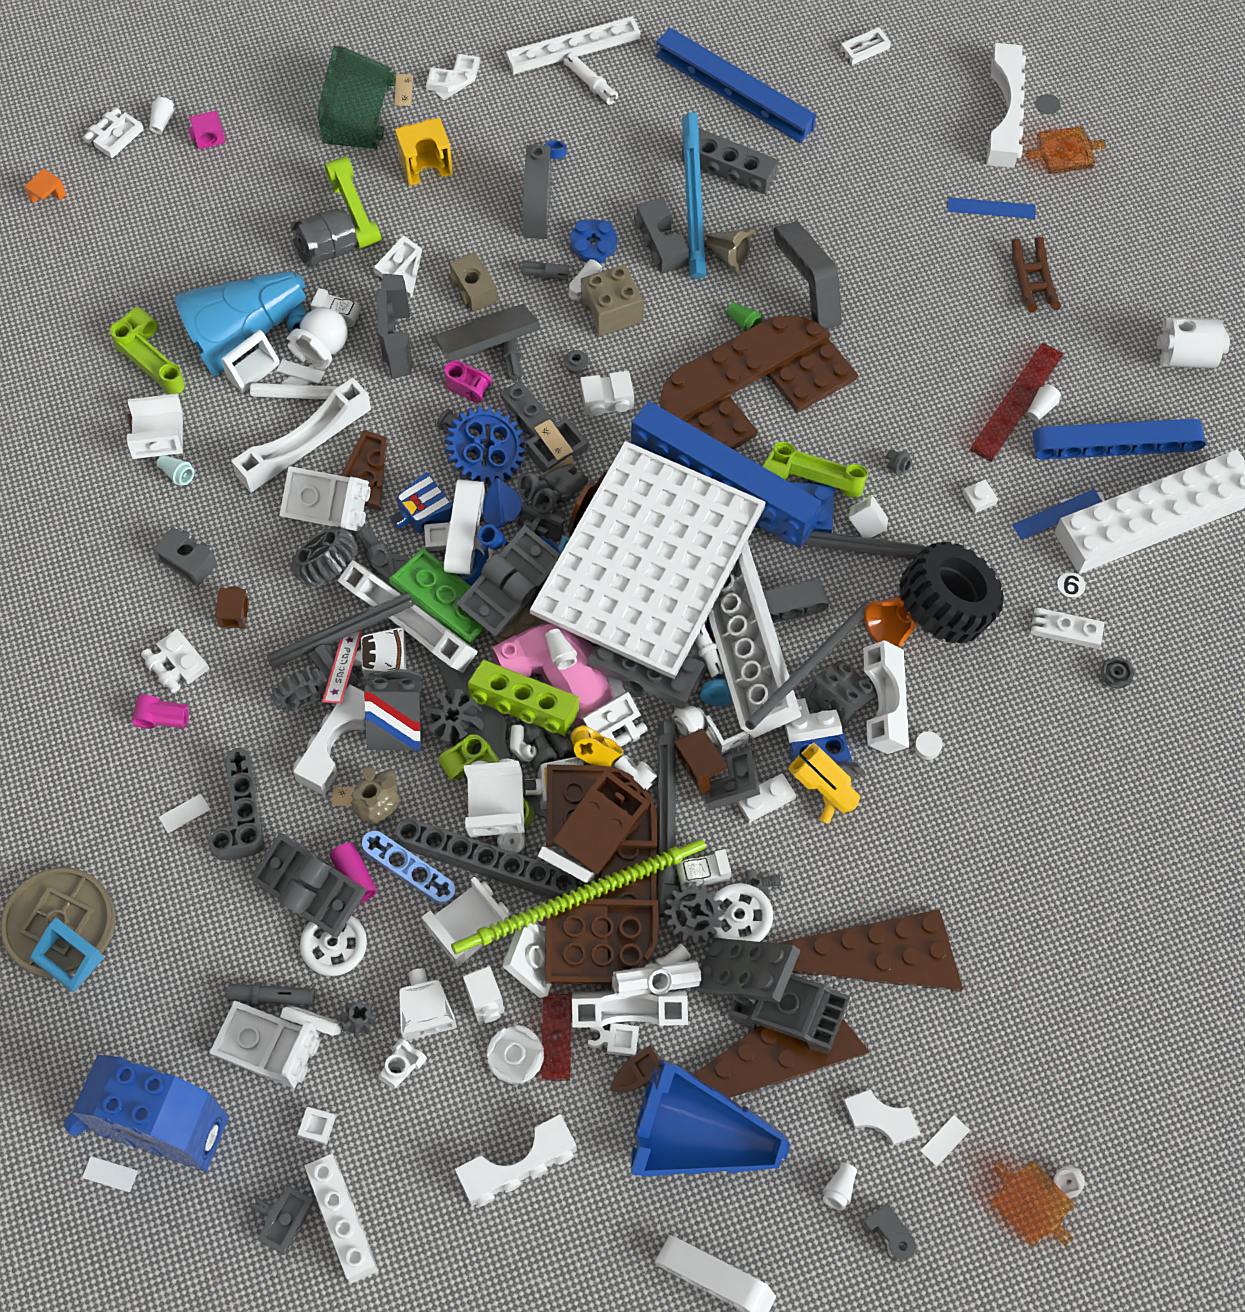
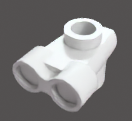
M623 755L613 766L634 776V780L643 789L646 788L648 791L653 786L652 781L657 777V774L644 761L635 766V763L627 755Z
M401 1038L392 1047L393 1054L387 1058L384 1068L378 1075L379 1079L392 1089H395L414 1069L419 1070L427 1060V1057L421 1051L414 1049L407 1041ZM398 1070L400 1073L396 1074L392 1073L391 1071Z

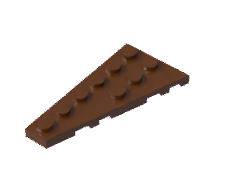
M940 909L778 942V944L794 945L801 950L792 971L795 974L837 976L840 979L855 978L863 979L862 981L903 986L908 984L925 986V988L951 989V991L957 992L963 990Z
M842 1019L829 1055L810 1050L806 1041L758 1026L693 1074V1076L708 1086L715 1087L731 1099L732 1097L747 1092L751 1093L772 1084H779L816 1072L831 1065L844 1063L856 1057L866 1056L869 1054V1050L844 1019Z

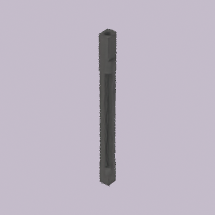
M663 720L658 724L657 855L661 856V852L667 853L668 849L676 847V748L674 743L676 741V723ZM672 863L669 868L664 866L662 871L657 869L656 872L658 917L669 918L664 917L663 912L670 909L664 904L667 899L673 900L670 894L673 890L676 891V865Z

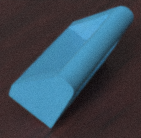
M55 917L46 928L30 959L71 992H74L94 971L104 957L94 946ZM58 938H61L85 957L74 977L70 976L44 955Z

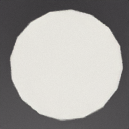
M520 1025L507 1029L504 1028L498 1031L487 1048L488 1066L491 1072L503 1082L509 1084L524 1083L532 1079L540 1070L544 1060V1047L540 1038L529 1028Z

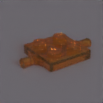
M1083 126L1038 132L1037 141L1040 148L1028 149L1027 159L1042 158L1048 174L1091 169L1095 165L1092 151L1105 149L1106 143L1104 139L1091 141L1086 136Z
M1033 1160L1021 1171L1014 1174L1011 1173L1002 1161H999L997 1165L1001 1170L996 1165L992 1170L1004 1183L1000 1192L990 1202L1032 1247L1043 1236L1051 1233L1065 1247L1069 1243L1068 1241H1071L1074 1237L1063 1228L1061 1223L1064 1216L1075 1204Z

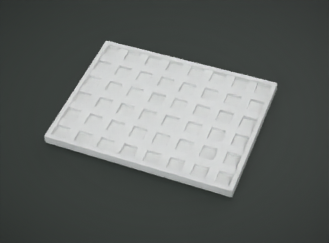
M625 441L530 608V614L675 679L761 516L766 502Z

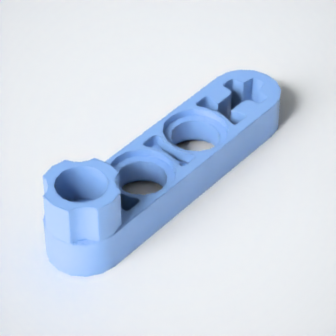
M370 831L364 835L362 850L363 855L367 859L374 860L435 903L446 904L453 899L455 886L449 878L383 833ZM369 842H379V846L382 849L379 850L378 848H374L373 850H370ZM387 845L391 846V848L386 852ZM393 853L402 854L405 858L404 864L399 867L392 866L389 862L390 855ZM422 868L427 872L428 877L424 882H416L412 879L411 874L415 869ZM432 876L437 878L434 880V884L438 887L448 886V896L443 894L441 897H438V890L432 885L430 890L425 888L430 884Z

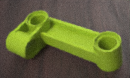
M344 156L324 163V171L333 192L342 194L353 220L358 248L361 249L382 241L376 222H369L353 185L354 171L349 158Z
M141 307L133 308L127 315L113 323L110 328V334L116 350L124 353L156 381L168 395L181 393L184 390L185 384L180 367L169 361L146 341L147 338L152 337L156 333L158 322Z
M788 442L775 443L763 466L785 480L791 473L839 488L844 495L852 498L862 495L868 476V471L864 466L859 464L845 466L797 451Z
M476 734L467 736L438 757L439 764L452 782L465 775L464 765H471L476 761H485L487 763L499 762V758L490 744ZM481 743L480 752L472 755L473 746ZM523 795L526 811L524 827H528L534 822L535 811Z

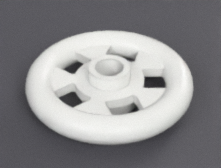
M736 883L720 889L713 897L715 901L722 900L723 902L727 899L732 902L725 914L718 918L721 921L726 919L732 928L724 932L721 927H714L717 931V934L714 936L715 938L760 942L766 937L772 926L773 909L769 899L761 890L749 884ZM741 894L752 897L749 905L739 901ZM753 910L762 911L761 921H753ZM737 911L745 913V916L741 919H737L734 915ZM750 927L752 934L740 937L738 930Z
M351 915L346 923L345 931L341 932L338 938L324 932L320 939H317L313 935L320 927L311 921L306 925L300 938V952L304 962L311 970L325 976H339L351 971L360 963L366 951L367 937L362 924L354 916ZM335 938L338 940V943L335 946H329L328 942L330 939ZM347 938L356 939L355 949H346ZM320 947L324 956L317 960L312 950ZM342 954L344 962L332 965L331 957H337Z

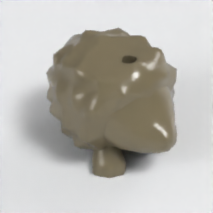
M367 767L363 769L364 779L358 781V786L352 792V810L361 821L379 824L393 814V811L398 808V803L401 802V798L397 793L396 774L392 769L375 774L374 767Z

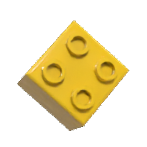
M440 118L426 119L420 123L406 124L395 129L399 160L409 186L421 183L419 174L425 168L437 169L441 177L453 175L450 143Z

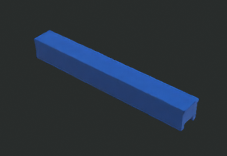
M668 27L667 31L657 40L656 44L660 46V50L656 53L657 58L798 143H801L811 131L813 132L816 121L815 113L671 27Z

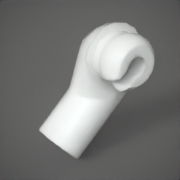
M511 726L510 750L521 761H532L536 757L537 750L534 746L531 747V745L523 741L524 726Z

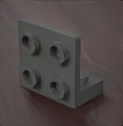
M839 660L814 676L800 699L805 698L807 705L816 713L837 710L842 730H844L855 713L878 695L870 682L858 675L850 665Z

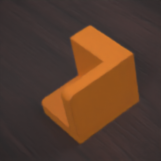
M44 168L24 186L29 200L33 203L38 199L44 200L49 194L59 200L66 195L61 179Z

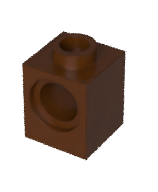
M236 586L219 588L215 618L219 627L245 629L249 608V598L246 590Z

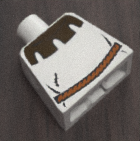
M404 628L362 636L361 650L356 652L352 667L362 666L365 680H372L383 672L390 670H407Z

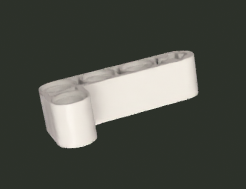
M457 480L445 553V573L471 575L480 517L481 515L483 516V502L486 496L484 482Z
M672 1235L668 1236L655 1260V1264L660 1268L734 1306L738 1312H769L776 1299V1295L770 1287L762 1281Z

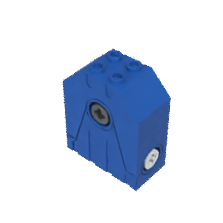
M97 1055L72 1111L74 1115L101 1137L112 1138L116 1142L133 1148H141L145 1152L160 1157H167L171 1161L186 1166H193L197 1170L206 1173L229 1119L228 1114L209 1092L174 1075L163 1074L156 1069L138 1063L133 1064L127 1059L107 1055Z

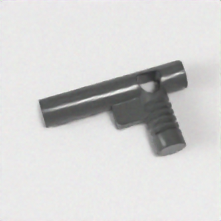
M755 869L745 871L747 884L751 885V881L758 883L756 888L761 890L767 898H769L768 886H781L780 875L757 878ZM753 910L754 921H761L762 911Z

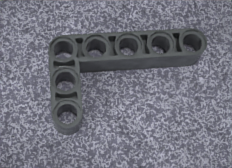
M798 221L774 227V238L777 246L809 284L812 321L820 324L825 329L841 325L839 276L835 263Z

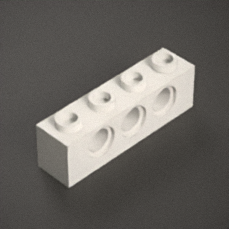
M329 1154L304 1165L347 1280L353 1283L379 1271L334 1155Z

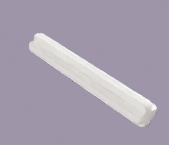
M252 383L250 385V395L253 397L327 400L332 391L339 386Z

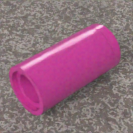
M353 842L339 845L330 852L329 856L334 867L367 889L359 903L369 900L377 893V888Z

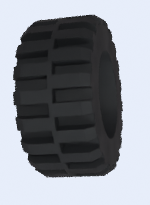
M951 542L930 544L917 555L902 573L899 584L901 589L900 597L901 600H904L903 606L906 612H910L912 615L911 619L915 623H919L923 631L926 633L930 632L938 640L945 639V642L967 643L978 638L999 616L1003 608L1004 595L1003 591L1000 590L1001 582L999 579H996V573L993 568H989L986 564L987 562L982 557L976 556V552L973 550L964 549V546L960 544L952 545Z

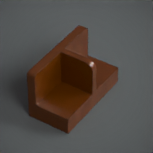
M700 729L674 741L677 758L702 795L711 790L709 777L726 770L727 764L705 730Z

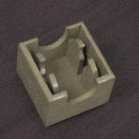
M626 264L581 278V300L585 309L589 310L590 308L594 327L598 336L643 322L644 300Z

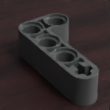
M242 748L232 749L226 756L234 825L215 829L208 836V845L214 856L219 860L252 856L258 854L264 847L255 769L249 753ZM239 762H241L243 773H239L237 769ZM241 786H249L245 792H237ZM246 810L253 811L249 817H240ZM250 835L256 836L253 842L244 843L246 837ZM220 841H229L224 848H216Z

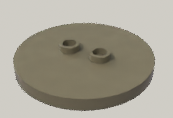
M52 868L29 877L14 890L2 912L0 933L6 952L18 966L33 975L54 978L33 962L30 956L46 928L55 917L94 946L101 954L104 952L113 935L115 909L107 890L92 875L74 868ZM58 938L44 954L69 975L77 972L85 958L61 938Z

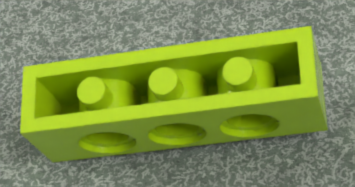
M482 660L468 682L469 699L473 698L478 704H485L503 714H510L526 723H533L543 727L551 733L565 736L579 714L578 696L486 660Z

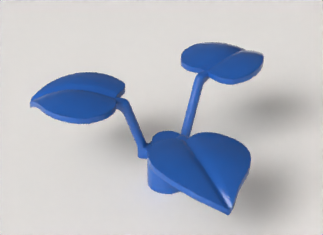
M498 478L494 480L488 489L483 502V518L488 524L480 528L478 539L482 543L481 548L484 551V555L480 550L475 549L471 575L456 574L470 586L482 575V568L489 558L488 548L496 550L502 547V545L507 546L509 543L505 540L503 532L498 528L504 527L505 521L512 522L516 520L522 511L520 495ZM540 537L553 549L560 553L558 547L552 541H550L547 538Z

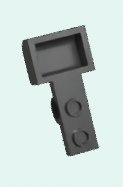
M521 380L500 392V398L514 413L520 428L526 434L530 433L533 438L526 441V451L543 473L571 455L574 459L588 450L589 442L567 416L556 423ZM549 419L573 450L572 453L559 460L555 458L534 429Z

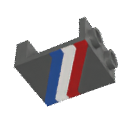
M374 678L367 680L364 690L367 750L421 751L423 742V729H421L420 725L421 681H414L411 678H402L400 680Z

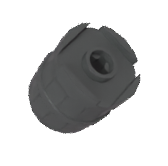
M333 209L319 212L306 219L301 218L291 222V232H296V238H293L294 246L303 263L308 262V268L319 264L321 261L335 259L353 250V247L357 244L354 225L344 210Z

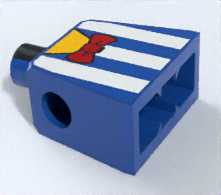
M425 472L397 496L400 511L390 517L396 529L399 530L410 523L417 533L425 532V524L447 523L451 521L453 504L429 473Z

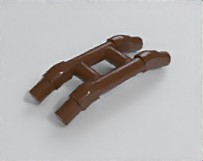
M1044 237L1034 238L1036 262L1025 264L1021 239L1012 240V261L1016 269L1024 305L1029 312H1035L1037 305L1032 292L1045 291L1044 294L1048 304H1050L1053 310H1058L1061 307V303L1052 282ZM1040 272L1042 282L1029 283L1027 273Z

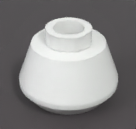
M691 705L674 710L672 720L676 723V729L682 737L704 729L706 726V715L701 708Z

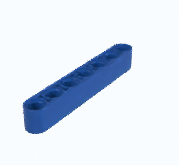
M1199 419L1048 426L1038 428L1032 433L1036 457L1042 460L1193 452L1201 450L1206 446L1202 422Z

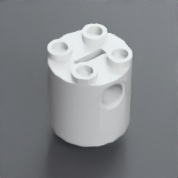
M1165 317L1163 319V335H1158L1157 349H1162L1160 356L1161 367L1216 368L1221 361L1222 354L1228 352L1230 338L1222 321L1210 318Z

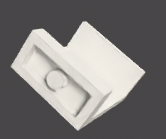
M178 394L128 399L132 415V434H127V443L132 459L183 453V410Z
M501 759L497 763L476 761L471 765H464V772L468 778L469 817H465V828L469 836L525 832L523 776L519 761Z
M476 877L471 879L472 887L437 914L434 915L430 910L421 917L425 928L457 967L484 946L479 944L455 955L451 948L452 943L476 934L479 928L484 926L489 928L491 923L497 925L498 920L504 922V919L506 917L509 918L511 915L502 902L497 904L491 897L494 893L485 881L480 883Z

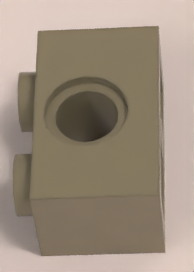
M476 252L450 263L451 273L448 274L450 283L453 287L459 289L462 303L464 305L468 304L472 312L498 302L497 287Z

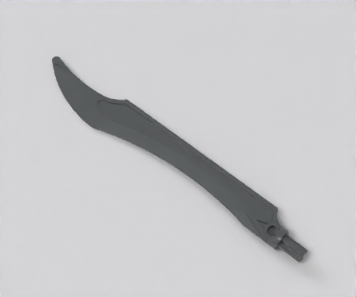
M362 526L357 535L367 550L365 557L376 575L398 591L389 583V579L410 560L408 555L398 556L389 553L387 545L379 542L370 526ZM432 653L448 686L452 700H454L455 689L463 690L469 696L468 682L476 671L472 662L462 673L450 667ZM485 704L481 705L483 712H479L476 715L485 723L483 731L474 727H468L467 731L470 735L476 734L486 740L499 760L512 759L507 746L508 722L497 709ZM481 743L473 746L472 755L480 752ZM524 795L529 804L534 808L535 815L546 819V809L540 808V798L537 795Z

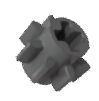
M361 999L353 1005L347 1002L345 1006L347 1013H341L339 1018L340 1021L345 1022L343 1032L350 1031L354 1033L355 1038H357L358 1033L363 1031L369 1034L371 1030L369 1024H374L376 1021V1016L370 1015L373 1007L372 1004L367 1006L362 1003Z

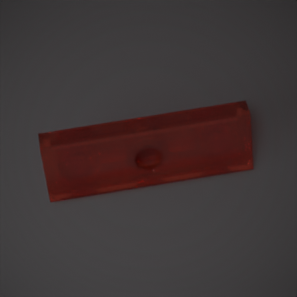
M548 994V996L543 997L542 1045L544 1047V1060L542 1063V1081H571L572 994ZM554 1033H560L562 1037L558 1040H555L552 1038V1035Z

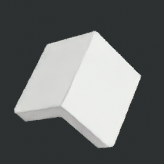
M873 495L850 507L849 519L862 537L872 538L887 530L888 518Z

